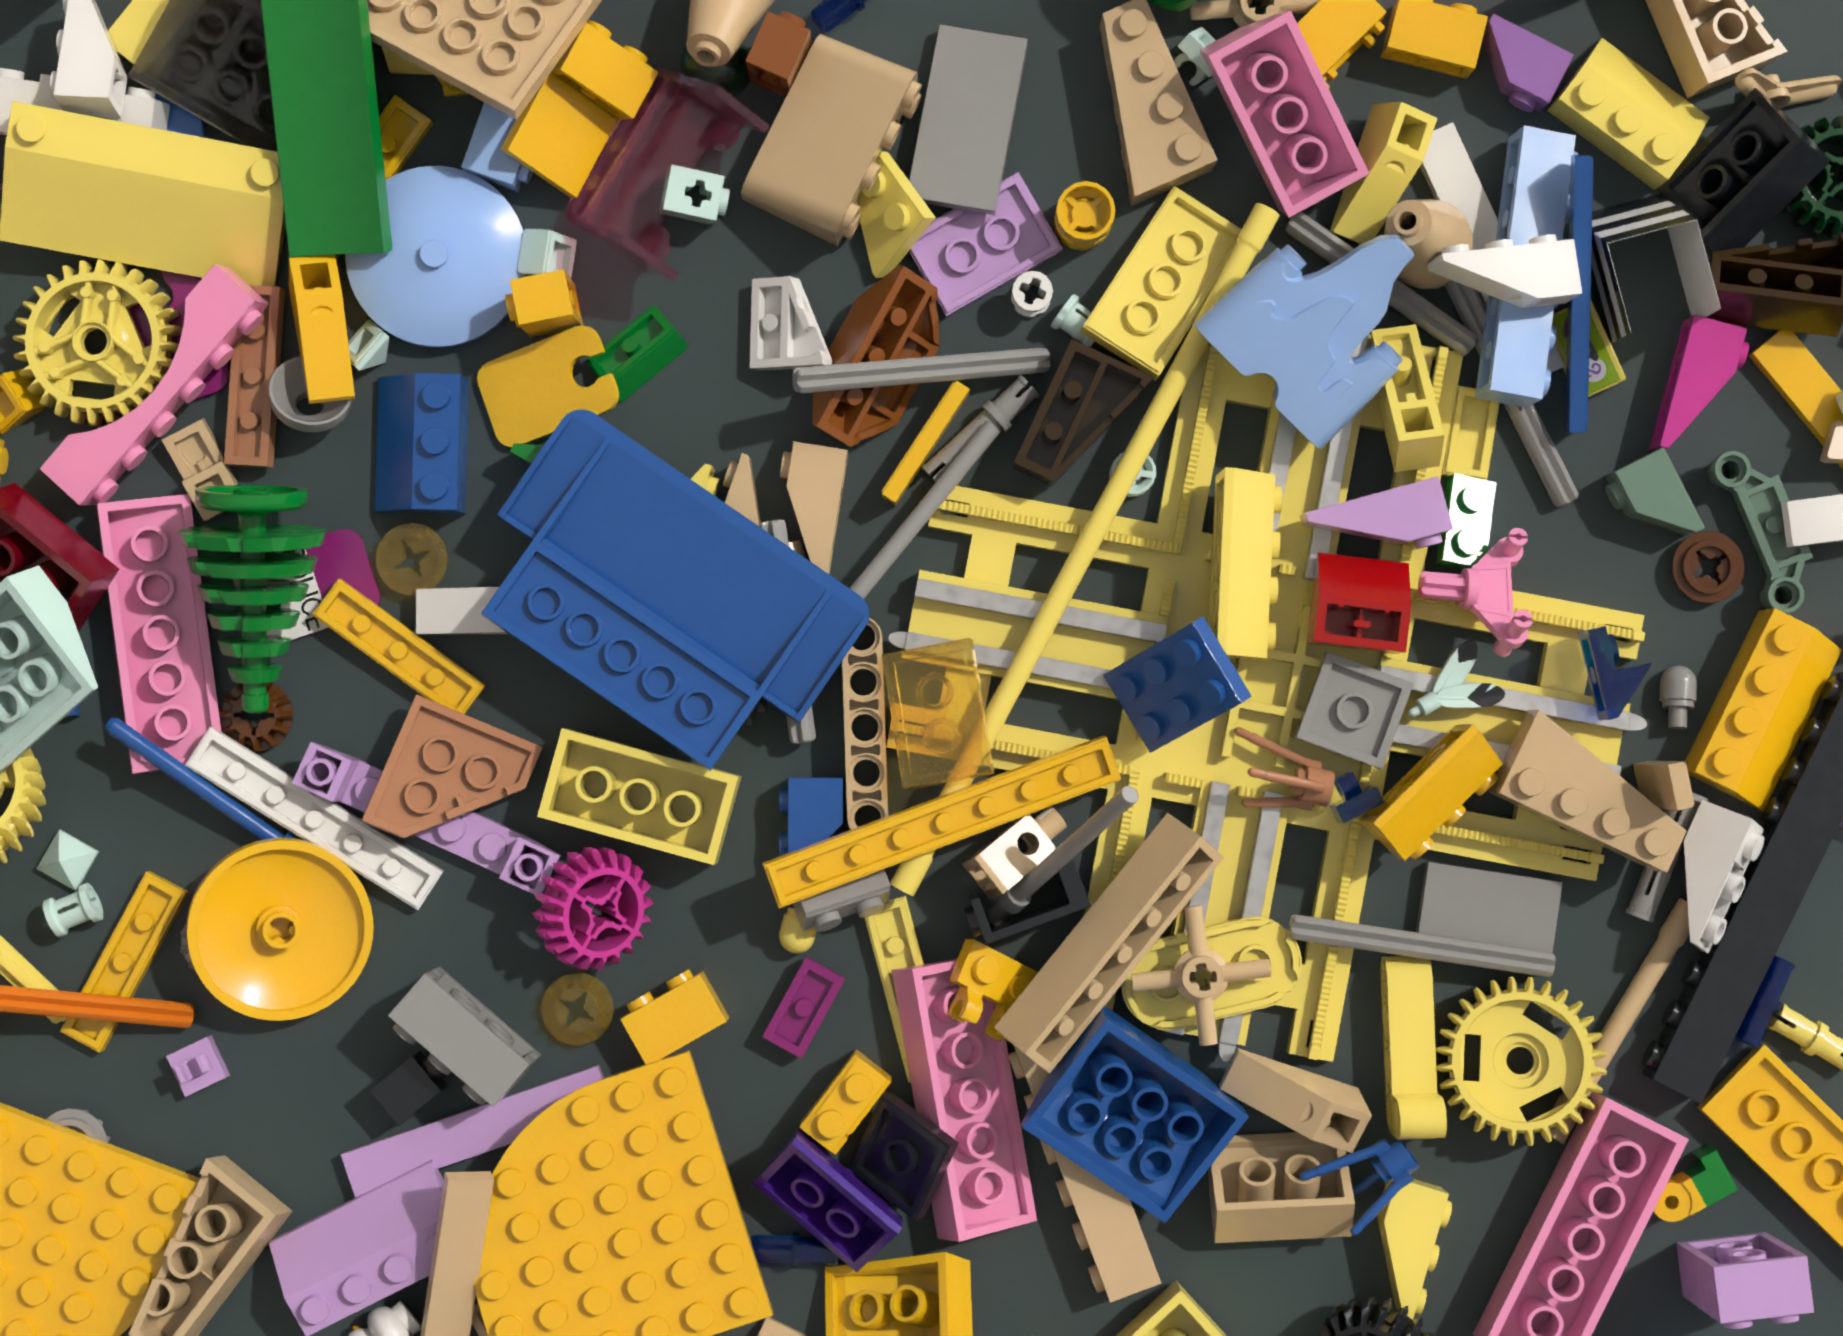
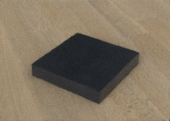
M892 1092L881 1095L848 1169L917 1221L925 1217L959 1142Z

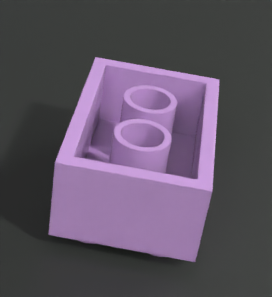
M1767 1232L1676 1242L1683 1297L1720 1324L1724 1323L1725 1328H1748L1753 1326L1752 1320L1770 1318V1321L1773 1323H1792L1800 1320L1799 1314L1814 1313L1807 1256Z

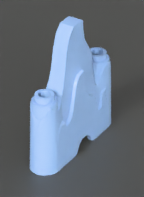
M1380 235L1359 245L1327 267L1301 276V269L1306 265V262L1287 244L1282 250L1276 248L1267 258L1258 263L1194 324L1205 339L1242 375L1250 376L1256 373H1265L1273 377L1276 381L1273 395L1278 411L1313 445L1322 449L1399 371L1397 366L1403 359L1385 341L1379 346L1376 344L1371 345L1356 357L1351 358L1350 356L1385 315L1393 283L1415 255L1413 250L1398 235Z

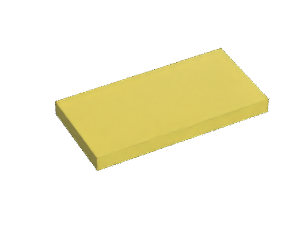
M1173 186L1080 332L1138 370L1154 377L1156 381L1202 309L1230 257L1242 229L1176 186Z

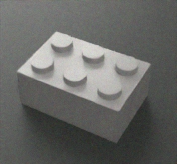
M441 967L425 973L388 1015L396 1023L393 1029L402 1039L412 1045L416 1042L420 1043L431 1053L427 1057L428 1060L442 1073L449 1075L452 1071L465 1083L462 1087L464 1092L480 1105H484L487 1102L494 1107L512 1090L541 1056L537 1050Z

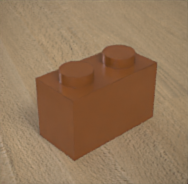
M769 11L767 12L746 59L751 83L786 98L812 46L810 29L805 27L806 22L803 19L786 11H781L780 16Z

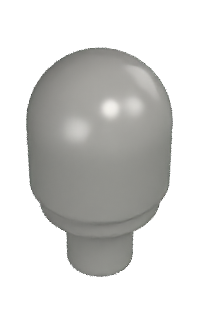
M1680 665L1666 669L1660 678L1659 701L1662 702L1663 709H1669L1668 728L1686 729L1687 710L1694 709V703L1697 702L1696 677L1689 668Z

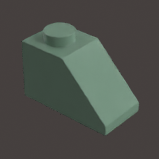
M1664 447L1605 475L1608 485L1605 486L1606 494L1614 508L1617 510L1622 509L1625 516L1682 535L1696 533L1705 528Z

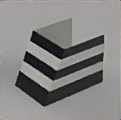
M1660 194L1592 211L1591 291L1597 314L1611 344L1630 334L1631 329L1607 243L1667 228L1691 316L1707 317L1721 309L1697 219Z

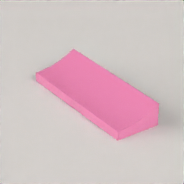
M189 494L97 503L96 509L102 555L119 568L116 576L108 586L107 592L124 721L134 730L186 765L209 727H214L221 732L205 604L197 588V585L202 583L201 576L192 573L187 560L191 556H198L197 548L182 546L177 533L180 529L194 527ZM128 748L132 775L161 771Z
M954 958L893 969L892 976L915 1110L959 1142L931 1203L937 1238L960 1242L1037 1221L1008 1057L1007 1042L1004 1039L997 1041L984 1034L985 1027L993 1014L996 1004L982 998L983 1010L976 1024L968 1021L961 1023L948 1016L950 1005L960 987L949 981L958 959Z

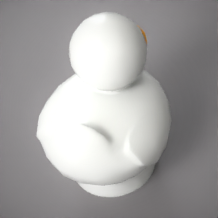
M400 1300L391 1308L381 1306L373 1309L368 1314V1327L365 1329L359 1326H352L353 1331L348 1336H414L421 1330L422 1325Z

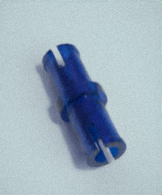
M1774 956L1735 1036L1736 1040L1752 1047L1760 1048L1773 1013H1779L1782 1007L1779 999L1792 970L1795 968L1793 963Z

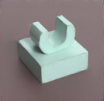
M1203 27L1190 32L1181 41L1178 47L1184 53L1178 55L1174 60L1177 69L1182 67L1186 61H1192L1196 65V75L1189 81L1192 86L1204 81L1207 76L1209 78L1212 77L1199 50L1216 40Z

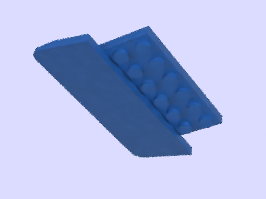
M584 409L574 410L561 420L497 514L500 520L532 542L481 612L483 617L709 771L712 770L761 698L799 724L869 620L868 605L856 592L601 417Z

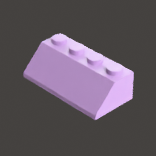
M433 1159L270 1240L269 1246L284 1299L305 1336H310L429 1276L444 1181Z

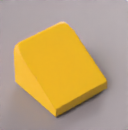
M22 369L0 375L1 434L8 433L45 408V406L39 403L43 394H33L27 390V387L34 380L21 377L18 372Z

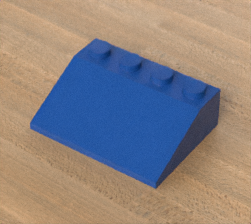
M1104 1006L1052 1072L1047 1074L1021 1126L1166 1223L1249 1116L1240 1101L1220 1090L1217 1082Z

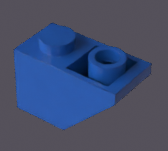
M844 777L788 778V787H780V814H788V832H780L779 856L828 839L844 823Z

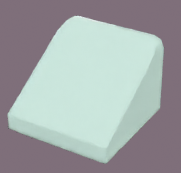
M525 229L520 247L518 272L532 276L564 269L571 278L577 240L551 230Z

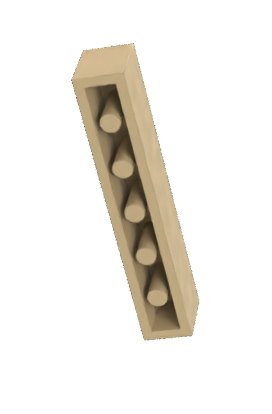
M1167 813L994 1028L1048 1073H1051L1224 857L1199 834Z
M1014 1045L1016 1051L1009 1053L1008 1057L1017 1080L1023 1077L1027 1079L1032 1094L1024 1096V1100L1029 1110L1048 1072ZM1040 1140L1048 1164L1051 1165L1058 1162L1064 1179L1057 1181L1056 1185L1065 1208L1074 1205L1080 1222L1072 1224V1228L1081 1250L1090 1247L1096 1263L1087 1267L1096 1292L1099 1293L1106 1290L1111 1303L1162 1284L1131 1200Z

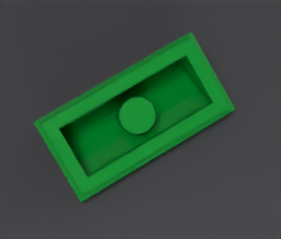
M654 304L604 345L605 353L589 357L585 361L598 377L610 373L614 375L619 390L618 401L623 402L688 348V344Z

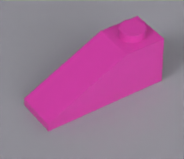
M1693 315L1682 321L1649 451H1655L1663 447L1668 449L1736 373L1737 368L1741 369L1743 367L1749 350V343L1744 342L1747 332L1746 328L1698 315Z

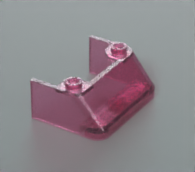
M658 68L656 69L658 74L634 119H623L617 122L578 197L570 198L565 215L566 219L579 229L641 267L675 281L679 273L662 261L670 248L669 231L660 225L666 215L659 214L668 167L673 164L695 169L706 150L718 153L731 148L738 140L742 126L766 133L770 125L720 86L671 70Z

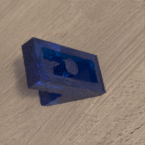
M1606 626L1579 631L1577 633L1598 720L1618 718L1648 672L1651 663L1616 669L1614 661L1619 660L1618 645L1614 635L1607 633Z

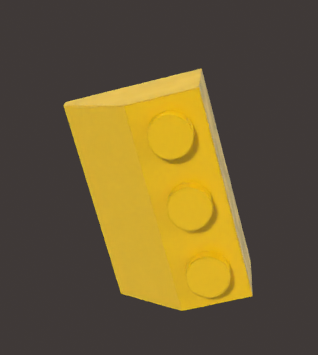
M1473 724L1455 725L1359 821L1398 860L1406 861L1409 857L1416 860L1431 847L1434 841L1430 836L1442 824L1448 828L1465 813L1466 808L1462 804L1474 792L1480 796L1498 780L1499 777L1495 771L1503 763L1482 733Z

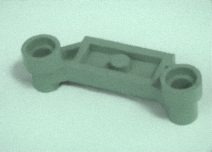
M1729 451L1720 454L1709 465L1707 477L1713 485L1724 488L1732 493L1766 573L1765 585L1759 595L1760 603L1766 609L1776 608L1784 613L1794 612L1802 605L1804 600V589L1799 583L1804 563L1813 558V555L1808 545L1787 547L1781 502H1787L1789 499L1779 475L1767 477L1752 469L1748 458L1740 452ZM1723 465L1729 470L1728 478L1722 474L1721 469ZM1776 589L1780 591L1782 596L1780 603L1774 597Z

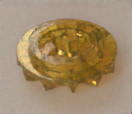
M416 523L402 524L391 529L382 538L376 551V567L383 582L392 590L410 596L416 595V589L434 588L444 579V574L449 564L445 542L431 528ZM405 542L416 553L422 551L430 552L419 561L422 576H419L411 567L396 569L407 558Z
M570 973L558 978L545 991L540 1011L545 1028L559 1042L579 1046L597 1040L606 1032L613 1018L614 1006L609 990L599 979L585 973ZM586 992L584 1009L589 1012L588 1015L593 1017L594 1020L578 1017L575 1021L571 1022L570 1026L566 1025L569 1020L567 1017L570 1010L565 1007L564 1003L560 1002V999L565 1002L567 1000L575 1002Z

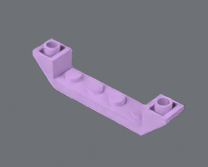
M310 742L292 784L331 802H342L365 813L383 769L315 742ZM474 811L414 835L500 874L499 879L534 895L544 893L547 885L543 883L541 877L552 876L554 871L553 863H557L561 856L527 835Z

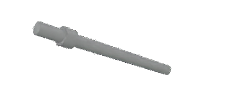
M988 421L982 425L852 584L851 590L865 599L998 436L1000 431Z
M1131 786L1123 787L1022 880L1004 894L999 895V900L986 912L988 922L993 925L1000 924L1010 914H1017L1030 903L1033 893L1138 801V792Z

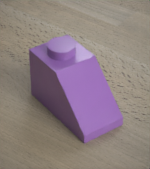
M1493 14L1486 23L1483 42L1500 93L1508 96V101L1520 110L1526 112L1536 110L1541 112L1550 103L1574 54L1496 14Z

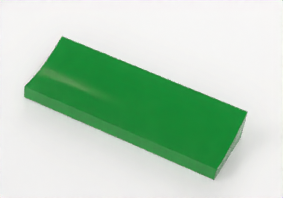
M261 0L289 257L386 253L392 251L367 0Z

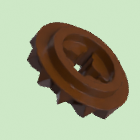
M1714 531L1695 533L1684 538V541L1673 552L1674 557L1670 572L1674 576L1676 589L1682 591L1692 601L1702 603L1722 601L1731 596L1742 582L1744 575L1742 553L1735 542L1724 534ZM1698 556L1705 560L1721 556V559L1716 562L1717 565L1712 569L1715 575L1714 579H1711L1708 575L1693 578L1696 570L1701 566Z
M272 682L266 683L267 692L269 693L267 713H274V718L259 721L256 735L252 721L239 717V713H245L241 708L243 683H238L229 694L224 696V703L219 714L224 728L223 733L251 751H265L277 746L286 738L293 723V708L289 697L284 690Z

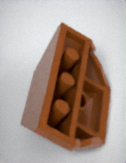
M898 265L856 298L828 349L832 358V365L935 356L940 347L939 320L935 302L938 300L937 288L905 266ZM920 383L813 392L812 425L846 446L852 447L860 443L861 440L896 426Z

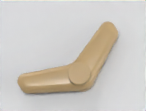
M1754 68L1745 69L1735 79L1736 87L1745 97L1754 88H1757L1779 109L1831 97L1837 92V87L1842 83L1841 78L1837 75L1780 82L1777 74L1764 75Z

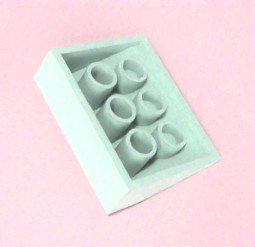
M39 565L10 575L0 582V773L98 688L68 603Z

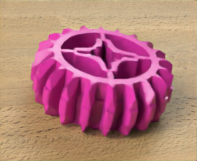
M583 847L581 854L567 852V865L561 862L553 863L556 873L553 878L549 876L541 877L547 888L545 893L534 895L536 900L542 903V908L532 913L536 920L542 922L535 932L538 933L539 937L545 939L543 946L548 952L555 954L558 961L566 965L572 964L573 967L580 970H587L588 967L595 970H603L606 962L612 965L619 964L620 952L634 954L631 946L633 939H645L639 929L641 924L652 922L649 916L644 914V909L654 904L649 897L644 896L651 886L646 880L641 879L644 871L639 866L632 864V860L628 856L621 853L616 854L614 850L606 847L599 848L598 850L592 847ZM585 902L594 904L593 908L600 911L601 915L593 913V909L587 906Z

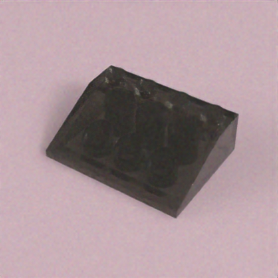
M170 0L128 77L246 146L278 152L261 0Z

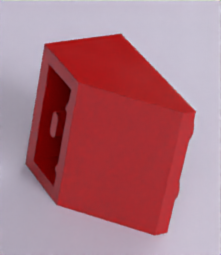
M1318 552L1306 643L1391 654L1406 653L1411 614L1409 563Z

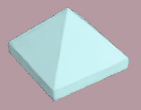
M370 319L348 341L351 364L359 371L386 363L389 336Z
M59 829L36 869L77 891L100 851Z

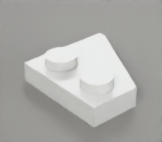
M791 276L752 279L750 369L763 371L832 365V358L800 279Z

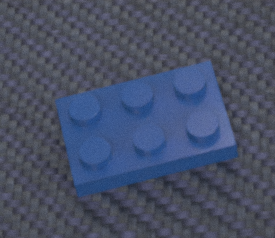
M1203 616L1103 675L1150 753L1251 697L1250 692Z

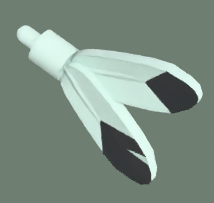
M1465 641L1453 650L1439 672L1431 692L1417 699L1416 706L1409 710L1408 713L1411 717L1421 713L1426 716L1441 706L1451 708L1493 706L1504 698L1505 691L1494 684H1462L1477 659L1478 647L1475 641Z

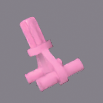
M1521 528L1512 529L1508 537L1500 539L1477 564L1473 565L1472 568H1464L1461 574L1424 571L1420 574L1418 580V593L1422 598L1458 601L1461 609H1470L1497 638L1493 643V646H1495L1493 651L1501 657H1507L1512 652V649L1522 646L1528 637V627L1533 623V621H1530L1533 618L1532 615L1526 610H1518L1513 615L1511 567L1517 565L1522 558L1523 546L1528 541L1526 539L1528 537L1526 531Z

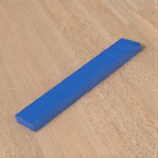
M1571 155L1569 240L1574 239L1582 294L1568 302L1565 428L1569 433H1585V430H1588L1593 158L1590 155Z

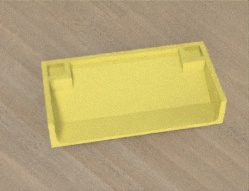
M12 101L4 154L0 241L203 278L213 265L217 264L232 269L248 285L276 286L286 227L278 152Z

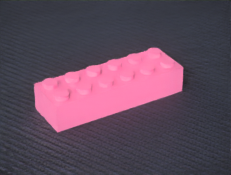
M1592 1093L1590 1101L1595 1105V1108L1593 1110L1584 1109L1581 1115L1583 1122L1581 1124L1577 1123L1473 1335L1591 1336L1689 1139L1599 1093Z

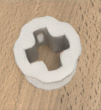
M1037 271L1024 272L1018 276L1013 284L1011 302L1014 304L1016 312L1028 318H1034L1046 312L1052 299V284L1047 276ZM1031 285L1039 287L1038 295L1044 299L1036 298L1033 304L1024 302L1025 294L1020 290L1028 291Z

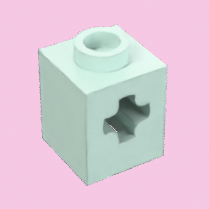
M671 164L666 171L659 214L709 225L713 224L717 219V215L724 216L726 213L730 189L723 188L725 176ZM695 185L700 186V194L706 196V200L701 201L697 207L692 205V198L685 195V192L690 191Z

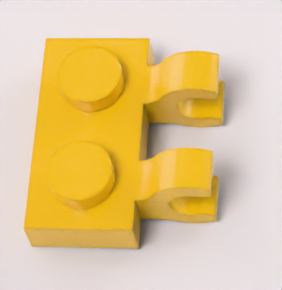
M965 939L949 979L950 982L960 987L950 1005L948 1016L961 1023L968 1021L976 1024L983 1010L982 998L996 1004L993 1014L987 1022L984 1034L997 1041L1004 1039L1010 1042L994 1027L1038 972L975 939Z

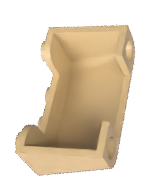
M819 34L811 46L748 172L741 190L742 200L839 247L843 237L851 239L862 217L859 214L861 206L858 205L857 199L862 188L870 191L877 179L881 166L875 162L882 148L884 147L888 150L892 148L901 129V125L898 123L903 116L911 119L920 102L922 95L919 92L922 84L918 83V73Z

